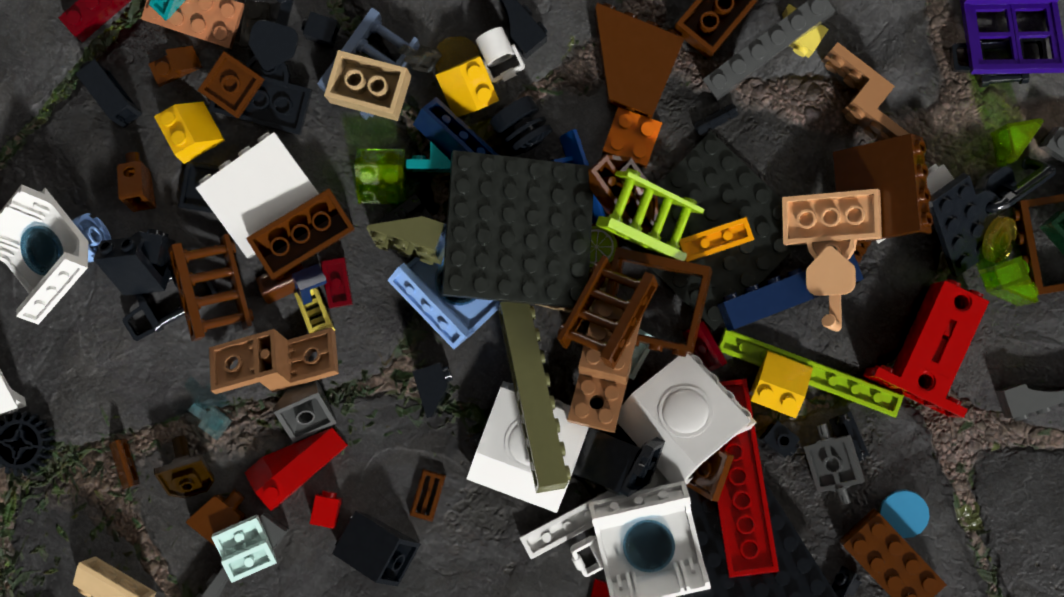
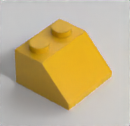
M480 56L473 57L435 74L450 110L457 117L478 111L499 101Z
M204 102L174 104L154 116L174 155L184 164L225 141Z
M767 350L749 392L750 401L796 418L805 399L813 368Z

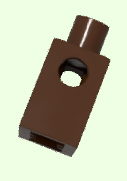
M126 153V163L117 165L119 199L132 212L155 209L156 202L150 170L140 161L139 153Z
M235 489L227 498L220 494L215 495L185 523L215 546L211 538L213 533L243 521L245 514L238 509V506L245 497Z

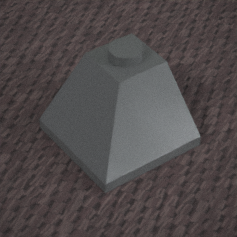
M317 380L288 388L273 408L274 414L292 442H296L337 423L324 391Z

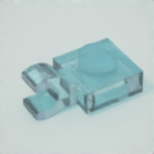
M198 402L193 403L188 410L202 420L198 427L216 440L220 439L233 421L214 406L207 411Z

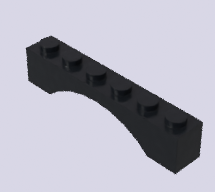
M499 0L508 17L511 43L515 44L518 51L527 59L547 42L546 33L548 31L540 21L537 23L531 17L533 14L527 5H521L517 0Z

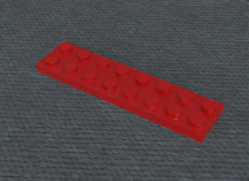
M747 378L720 382L726 390L734 394L735 399L751 413L753 418ZM754 425L751 429L736 435L721 447V449L734 455L719 501H717L729 578L779 571Z

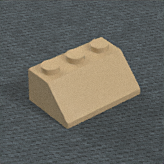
M96 556L79 562L73 585L79 588L78 592L87 597H154L157 593Z

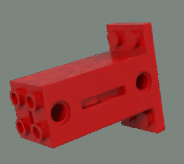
M951 279L931 284L893 368L881 365V367L875 365V367L866 368L863 377L945 416L964 418L968 409L961 406L962 402L950 396L946 398L989 301L983 298L982 293L972 289L967 291L960 288L961 284Z

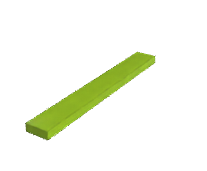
M724 328L718 343L722 353L759 367L767 350L813 368L809 386L886 415L897 417L904 397L900 393L735 331H727V328Z

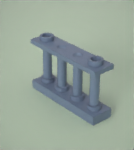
M371 8L341 51L355 55L358 52H364L374 60L405 67L410 59L414 60L420 51L419 40L414 37L410 43H407L384 27L381 22L380 13ZM372 33H378L404 51L396 63L368 44L367 39ZM334 61L317 83L324 92ZM360 112V115L365 120H367L369 116H374L373 114Z

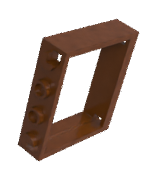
M1064 194L1022 200L1012 206L1013 215L1011 218L1015 222L1017 230L1015 232V241L1020 247L1019 263L1021 268H1024L1025 278L1023 284L1027 287L1028 296L1064 291V283L1043 287L1029 213L1030 207L1064 202Z
M616 247L611 270L621 274L624 263L628 262L702 278L686 345L638 334L635 344L638 347L639 343L648 344V349L662 352L663 348L670 349L673 355L686 357L687 353L693 355L713 271L711 267ZM608 279L605 292L617 296L620 283Z

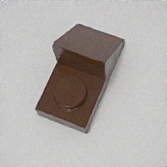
M193 46L166 49V56L149 63L157 85L160 87L203 68Z

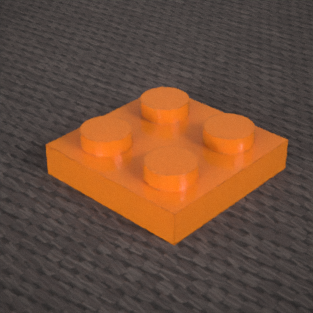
M618 107L602 153L631 157L636 165L646 168L662 122Z

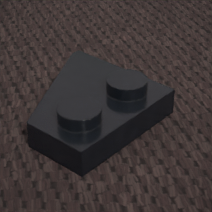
M656 437L642 445L639 456L626 478L620 493L629 497L651 483L665 441Z

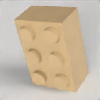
M338 50L324 96L331 104L398 121L411 80V74L405 67Z

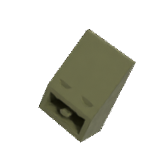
M420 216L367 225L366 229L377 248L385 251L393 249L398 251L397 253L403 257L411 258V256L420 258V261L429 265L437 263L441 265L445 253V223Z

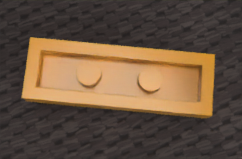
M747 217L682 238L680 239L679 246L681 251L687 253L685 261L691 262L753 241L754 237Z

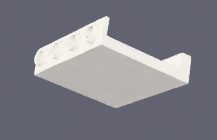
M275 132L263 134L257 139L258 144L252 148L247 146L238 153L239 157L233 162L227 160L218 167L220 171L213 176L211 174L204 176L199 180L200 185L196 187L197 191L247 258L255 255L246 239L247 237L319 195L316 188Z

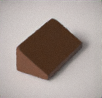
M299 264L275 280H272L268 273L256 278L261 295L268 304L296 292L292 273L303 270L302 264Z
M118 439L110 443L109 446L122 488L126 489L140 484L127 439Z

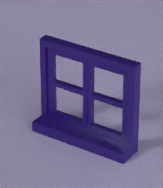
M960 0L970 74L1064 73V38L1058 0ZM1015 11H1044L1047 31L1019 32ZM976 12H1005L1008 32H979ZM1020 38H1049L1052 59H1023ZM980 39H1009L1012 59L983 60Z

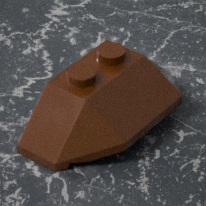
M605 154L588 170L589 188L608 215L613 213L625 180L615 176L616 171H626L627 168L633 169L641 173V178L647 180L631 157ZM633 186L621 217L623 218L622 223L626 225L632 223L644 189ZM654 194L641 225V228H643L641 232L645 234L651 233L658 214V199Z

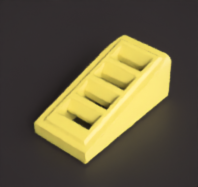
M318 287L310 290L311 296L315 295L316 298L312 299L311 303L303 305L298 293H294L309 334L327 328H332L335 331ZM319 304V307H316L309 311L306 310L307 308ZM322 313V316L310 320L311 317Z

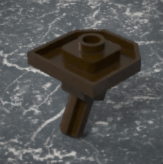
M176 436L172 439L176 459H172L173 463L155 468L154 475L169 496L185 499L207 492L214 483L213 473L202 455L190 456L186 436Z

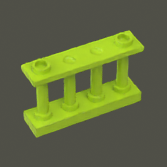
M627 168L626 171H616L615 176L625 180L613 213L609 214V217L599 216L595 225L662 257L685 261L687 253L679 250V242L690 213L703 214L705 209L697 206V201L688 197L681 198L641 178V173L636 170ZM635 185L644 189L632 223L626 225L622 223L623 218L621 217ZM654 194L662 198L663 201L651 233L645 234L641 232L643 229L641 225ZM674 204L682 208L670 241L664 243L661 241L662 237H660L671 205Z

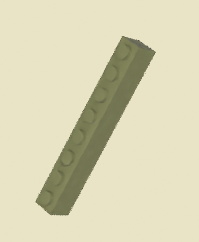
M500 302L498 314L536 494L565 489L568 480H571L569 466L564 464L563 456L566 455L563 441L560 442L558 437L560 423L558 418H554L553 414L555 400L553 395L549 396L550 378L548 372L544 373L545 355L543 350H539L540 332L538 328L534 327V306L525 303Z

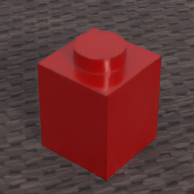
M323 490L322 494L315 495L310 524L335 528L338 522L342 498L336 497V492Z

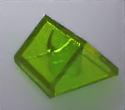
M1038 118L1008 123L993 131L991 137L997 166H1006L1018 160L1044 120Z

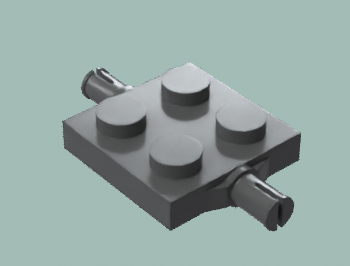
M826 423L817 425L821 440L804 446L817 492L837 491L841 505L849 504L851 501L847 488L851 485L865 482L851 434L842 437H830Z

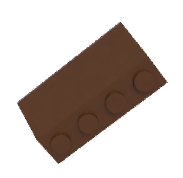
M330 188L246 239L270 278L275 280L354 232L355 228Z

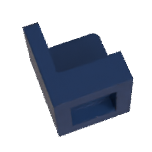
M319 264L292 273L295 289L303 305L312 302L311 289L327 283V279Z

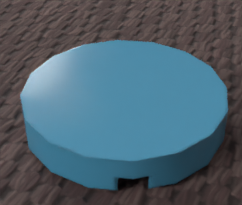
M907 489L892 492L885 497L880 507V514L902 538H910L920 534L926 528L930 517L929 508L924 499L916 492Z

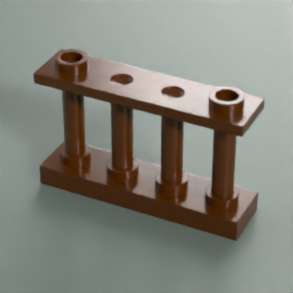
M224 234L219 239V245L187 251L182 248L181 243L172 244L168 249L191 342L204 338L205 332L208 329L241 322L242 329L245 330L250 328L254 321L251 308L247 307L234 257L236 253L235 243L233 240H230L229 234ZM218 254L224 255L226 263L224 268L195 274L188 271L187 263H189V260ZM229 276L232 290L202 297L194 294L192 286H195V283ZM235 299L238 313L208 320L200 318L199 309H201V306Z
M602 255L600 261L594 264L592 275L566 323L560 326L557 339L562 347L566 349L573 340L599 351L605 366L614 369L654 295L658 283L655 276L648 272L644 273L642 279L636 280L613 271L607 256ZM605 278L634 289L631 300L628 299L626 301L599 290ZM594 299L622 309L623 314L620 320L615 322L588 310ZM583 319L612 331L609 341L603 343L577 332Z

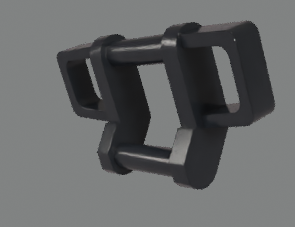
M1020 38L1023 59V44L1029 43L1038 44L1039 59H1048L1045 38ZM980 40L983 60V52L1011 50L1010 40L983 43ZM966 43L953 44L949 48L952 71L970 73V67L960 66L957 60V50L967 49ZM1029 73L974 74L979 87L1010 82L1026 84L1030 80Z
M171 267L169 268L171 275L168 282L173 280L177 287L174 271ZM211 280L205 281L212 294L218 293ZM148 293L135 294L140 306L127 314L122 321L133 340L139 341L155 331L163 330L165 325L184 316L183 307L180 306L159 318L149 302ZM140 310H143L153 328L138 334L130 323V318Z

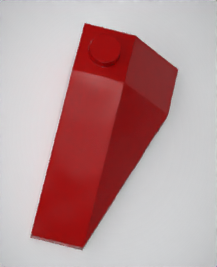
M332 427L263 456L244 473L256 495L272 511L345 449L348 444Z

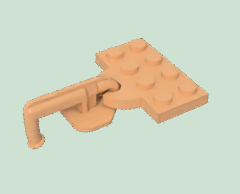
M879 189L782 197L783 244L785 246L807 244L808 251L815 260L806 269V286L808 291L815 296H829V314L825 315L821 322L824 327L835 332L840 331L842 328L841 295L852 292L856 285L855 266L848 259L851 258L856 250L857 240L882 239L881 194Z

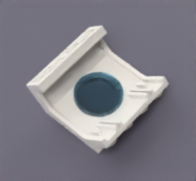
M22 184L0 211V260L9 267L29 293L16 309V317L39 325L88 268L89 241L46 188L39 192Z
M685 480L637 491L629 497L619 495L588 503L610 597H676L711 589L690 507L691 501Z

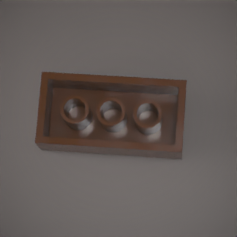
M695 0L676 23L674 30L679 32L687 43L710 60L759 0Z
M875 508L839 539L845 549L891 597H934L947 586Z

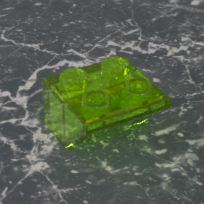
M357 149L354 166L358 204H402L405 202V149Z
M1021 256L978 270L987 293L1016 306L1039 302L1037 297L1039 295L1038 289L1031 282L1028 274L1030 272L1029 266Z

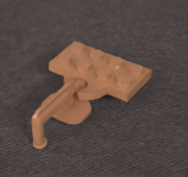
M146 0L141 19L232 49L245 4L234 0H185L168 20H165L149 5L150 0Z

